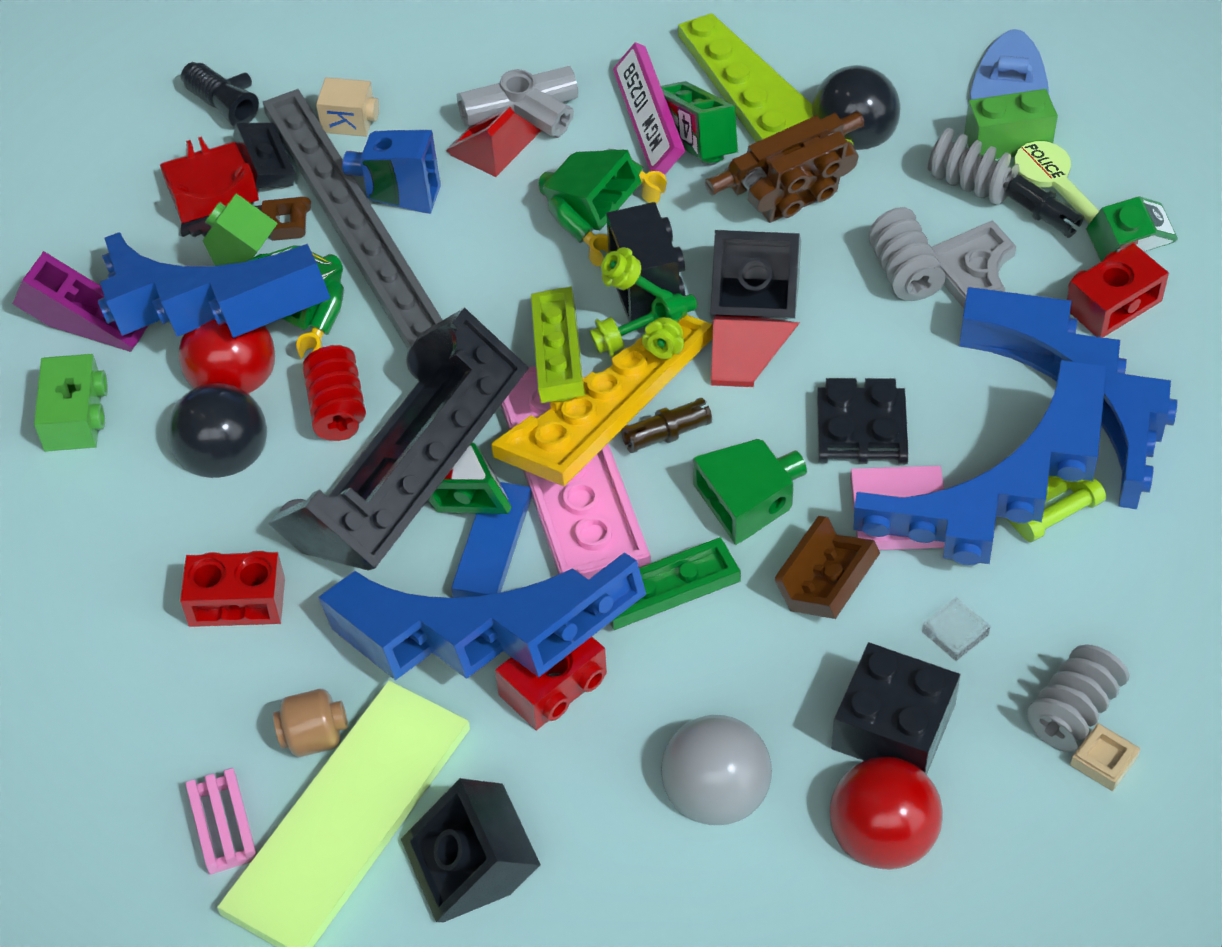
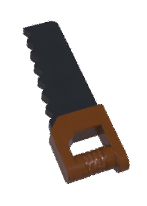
M293 197L264 200L262 205L255 206L278 223L268 237L270 240L295 239L305 236L306 214L311 209V200L309 198ZM291 214L290 222H280V215ZM209 216L181 223V236L185 237L190 234L192 237H196L202 234L205 237L211 229V226L205 223Z

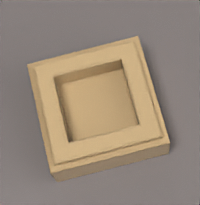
M1097 723L1072 756L1070 766L1109 790L1114 791L1138 758L1141 748Z

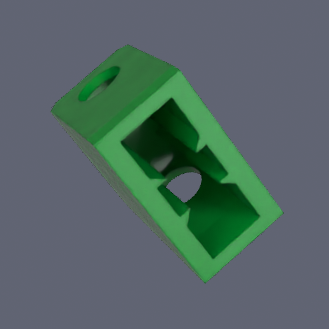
M760 439L708 452L693 458V485L735 545L743 542L788 512L793 504V480L807 474L805 461L798 451L794 450L776 458L767 444Z

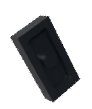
M236 123L233 136L245 163H248L252 170L256 187L293 186L296 172L274 123Z

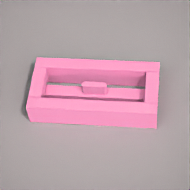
M234 768L224 770L225 776L216 778L215 774L205 776L206 781L199 784L196 783L195 779L185 782L209 875L250 863L257 855ZM225 789H229L244 850L236 853L219 792ZM202 796H210L225 855L220 858L215 856L201 801Z

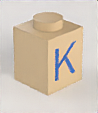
M325 77L316 103L319 122L325 132L367 137L371 122L377 121L379 115V100L373 97L371 81Z

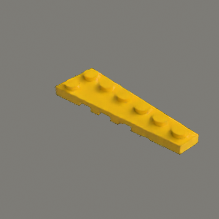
M689 315L682 318L678 324L683 330L684 347L679 354H673L670 359L655 357L643 346L642 337L639 338L635 344L612 357V365L599 373L591 372L583 378L585 396L574 397L564 402L552 401L550 402L551 409L538 418L530 415L491 444L493 458L565 487L713 339V324Z

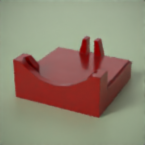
M201 136L198 137L200 151L194 152L192 143L188 140L186 141V156L160 164L164 181L181 223L209 216L219 202L227 207L236 193L249 203L259 200L252 170L249 164L245 163L236 142L209 149Z

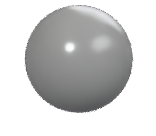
M708 715L688 722L672 736L663 754L661 776L663 787L669 800L684 816L702 824L727 825L748 817L761 805L770 787L772 765L764 741L749 725L725 715Z

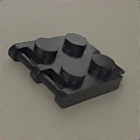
M826 378L825 387L817 388L818 463H828V459H858V464H868V459L898 460V464H908L905 388H896V378H865L864 388H857L856 378ZM828 448H858V450H828ZM868 448H898V451H868Z

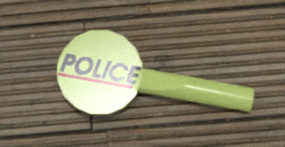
M1034 141L1018 149L1014 159V165L1019 164L1020 170L1018 175L1025 177L1038 187H1054L1078 213L1084 215V219L1090 224L1099 210L1067 178L1071 169V159L1067 152L1060 146L1047 141Z

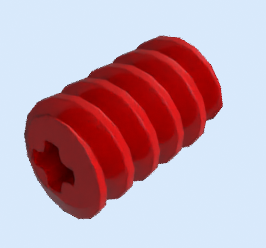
M330 345L319 348L309 353L303 362V374L313 430L320 438L329 441L347 440L357 433L359 423L366 416L355 353L350 348L342 345Z

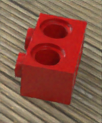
M252 551L249 553L233 554L208 552L202 555H186L180 602L188 626L281 624L285 576L279 553Z

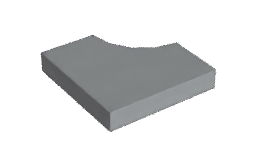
M993 220L932 246L934 256L940 262V268L945 272V282L943 285L963 308H965L968 287L1005 292V287L999 278V270L1005 262L1015 256L1016 245Z

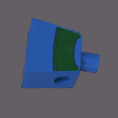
M432 130L374 131L370 133L363 152L346 151L344 154L343 173L345 175L364 177L367 197L372 201L431 214L441 187Z

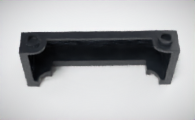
M466 308L459 310L423 331L409 348L406 356L407 367L419 382L330 494L326 496L319 489L313 492L307 500H291L285 503L268 523L301 553L367 571L375 569L527 372L529 367Z

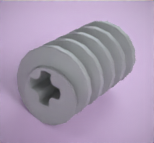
M947 128L931 151L928 171H932L933 177L942 180L946 178L948 184L953 186L960 184L964 191L971 192L974 190L976 196L980 198L989 196L990 202L997 205L1002 203L1007 198L1006 189L1009 182L1019 173V164L1017 163L1010 167L1011 154L1007 152L996 161V148L990 146L984 155L980 154L982 142L976 140L969 149L966 148L968 136L965 134H961L954 143L952 142L954 130Z
M906 207L889 210L879 216L872 224L868 233L869 242L880 260L881 267L886 272V277L891 283L894 293L897 297L908 301H917L934 295L942 288L945 282V272L940 268V262L934 256V251L928 244V239L922 232L921 225L916 221L914 212Z
M1088 644L1077 646L1071 651L1069 658L1061 664L1059 671L1051 677L1048 686L1041 690L1038 699L1030 704L1027 716L1034 732L1042 741L1053 748L1062 751H1074L1077 749V740L1087 737L1089 733L1088 726L1091 727L1098 722L1099 713L1106 711L1109 707V700H1112L1119 694V686L1121 687L1128 682L1130 675L1127 667L1119 658L1103 648Z

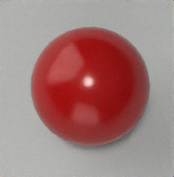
M213 319L201 325L198 329L182 335L179 345V363L185 379L193 389L209 383H225L236 386L249 394L263 385L271 375L275 364V347L271 334L265 325L233 338L227 322L218 325L216 319Z
M876 757L855 765L839 780L830 802V823L837 842L850 857L872 868L900 869L916 863L934 846L942 827L943 807L934 783L920 768L899 758Z

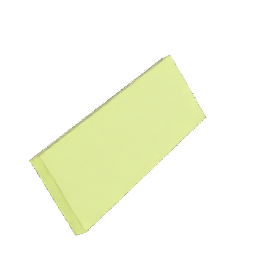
M388 680L217 906L220 915L276 947H314L469 732V721Z

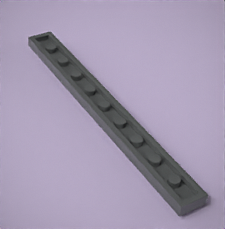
M296 89L263 101L266 116L271 123H274L281 141L409 350L423 331L443 319L354 177L343 173V159L300 90Z

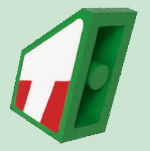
M1140 196L1102 207L1086 228L1101 262L1108 254L1114 251L1119 252L1132 243L1145 252L1178 240L1162 203Z
M475 443L470 444L428 499L437 512L508 514L512 508L494 470Z

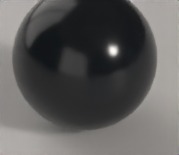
M853 65L834 71L819 85L813 98L812 114L813 117L817 115L820 120L834 113L840 119L853 114L855 111L861 113L864 119V127L849 132L844 136L845 139L852 140L855 150H864L881 145L893 135L899 123L901 107L898 93L892 82L883 73L871 67Z
M209 383L192 389L177 402L169 418L167 434L171 451L183 468L201 477L220 478L239 473L258 459L266 444L267 425L260 406L247 392L225 383Z

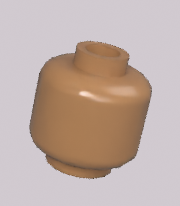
M316 689L285 697L281 701L280 711L273 713L275 731L280 747L282 749L289 748L296 757L308 756L336 748L340 743V730L348 729L347 715L342 700L333 702L331 695L325 689Z

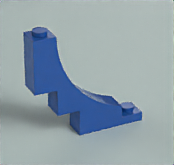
M624 552L590 579H587L572 568L552 578L526 587L489 595L447 598L409 594L387 588L354 571L318 598L331 629L396 681L432 653L467 679L503 651L537 677H540L645 596L646 591L637 560Z

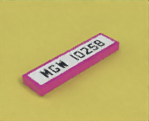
M634 42L613 68L649 170L650 172L659 171L665 175L684 154L685 148L646 46Z

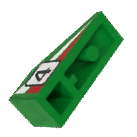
M687 81L661 86L685 151L706 163L722 161L724 155L738 152L735 105Z

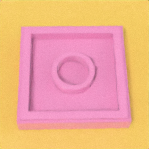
M941 466L851 469L850 480L853 510L857 492L910 497L944 490ZM856 531L857 538L874 540L879 550L944 548L945 542L920 543L913 541L909 537L893 535L874 537L867 535L863 531Z

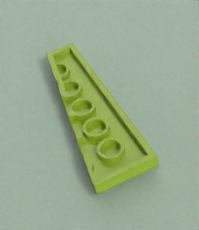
M713 13L678 24L679 38L725 101L735 105L736 116L755 142L813 117L812 104Z

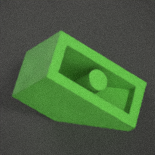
M236 193L227 207L219 202L209 215L205 223L210 225L211 229L202 241L215 266L246 262L254 258L278 223Z

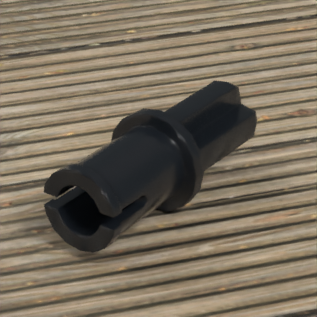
M1017 175L1009 182L1006 189L1007 196L1031 211L1035 220L1043 219L1062 232L1067 238H1070L1077 232L1064 219H1068L1080 227L1084 215L1077 213L1056 199L1055 192H1046L1021 175Z

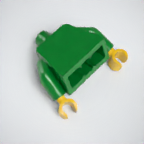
M607 149L602 151L575 152L570 154L555 172H544L539 179V190L541 194L547 197L549 202L548 209L551 215L579 243L584 241L589 246V260L598 267H601L604 259L599 250H604L608 253V237L606 234L595 235L592 231H600L606 225V213L619 210L640 184L643 185L642 198L648 203H658L661 193H665L667 185L665 175L659 171L643 172L642 169L644 167L632 160L628 150Z

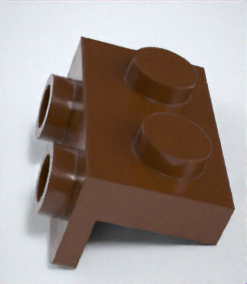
M818 516L775 576V582L790 611L836 619L879 556L880 551L874 540L837 535L829 518Z

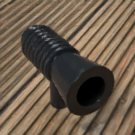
M191 62L183 68L181 79L184 82L185 88L210 106L217 108L232 126L235 127L236 123H250L254 119L259 108V99L254 93L244 90L252 85V80L248 73L244 72L226 79L204 63Z

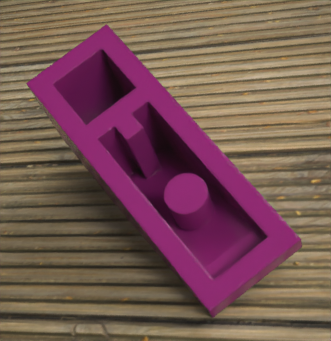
M45 251L42 252L23 278L12 303L49 327L132 352L148 326H145L122 336L116 322L108 324L100 309L98 300L104 298L102 287Z

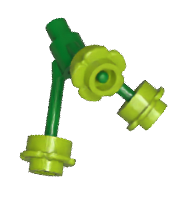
M622 247L617 251L608 253L601 264L602 281L606 286L625 290L636 284L656 296V299L652 303V312L617 327L612 317L602 321L597 318L595 320L596 328L590 330V334L598 353L601 354L607 351L611 358L614 357V352L625 348L621 336L646 326V333L642 336V343L647 351L660 359H670L673 354H679L684 347L683 330L678 322L687 315V312L696 310L697 300L692 294L685 296L679 293L672 294V292L661 289L640 276L641 263L632 255V250Z

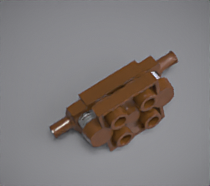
M855 111L853 114L841 119L834 113L820 120L816 115L748 146L747 153L732 159L724 172L705 179L706 189L710 195H715L729 187L733 189L737 196L749 191L747 200L759 212H762L769 223L782 217L789 218L797 214L803 207L816 201H826L837 192L840 177L848 174L857 165L859 155L852 143L847 141L844 136L849 132L864 127L863 116L860 112Z

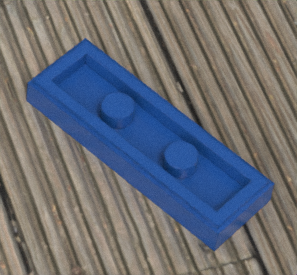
M500 482L512 506L508 514L476 513L451 587L453 597H474L501 593L532 498L531 487Z

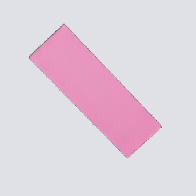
M536 366L529 367L501 404L509 430L530 415L538 418L551 409L550 402L541 403ZM609 444L565 487L523 470L528 487H531L532 499L558 575L573 568L587 579H590L624 552L637 560L639 568L651 564L649 550Z

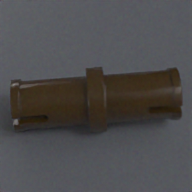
M698 398L693 402L671 410L665 407L656 410L655 416L626 425L621 430L624 444L632 443L627 449L630 453H635L640 449L661 441L666 443L678 440L679 435L711 424V410L709 406L701 408V406L706 405V401L703 398Z

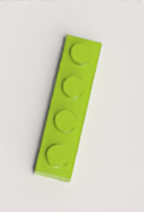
M572 286L531 293L537 382L541 403L552 401L564 402L574 397L585 396L576 306Z

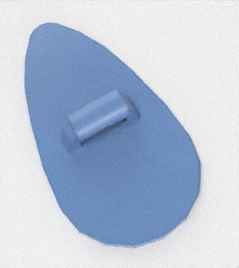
M1017 29L1009 30L997 38L989 47L974 77L970 100L1039 89H1047L1049 94L1047 76L1040 52L1025 32Z

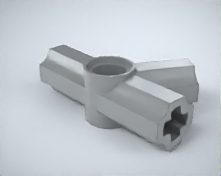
M571 66L534 75L525 70L515 69L505 72L501 76L500 83L457 93V104L460 117L465 126L476 124L511 107L516 114L550 136L559 138L567 131L574 114L573 108L563 102L578 98V86Z

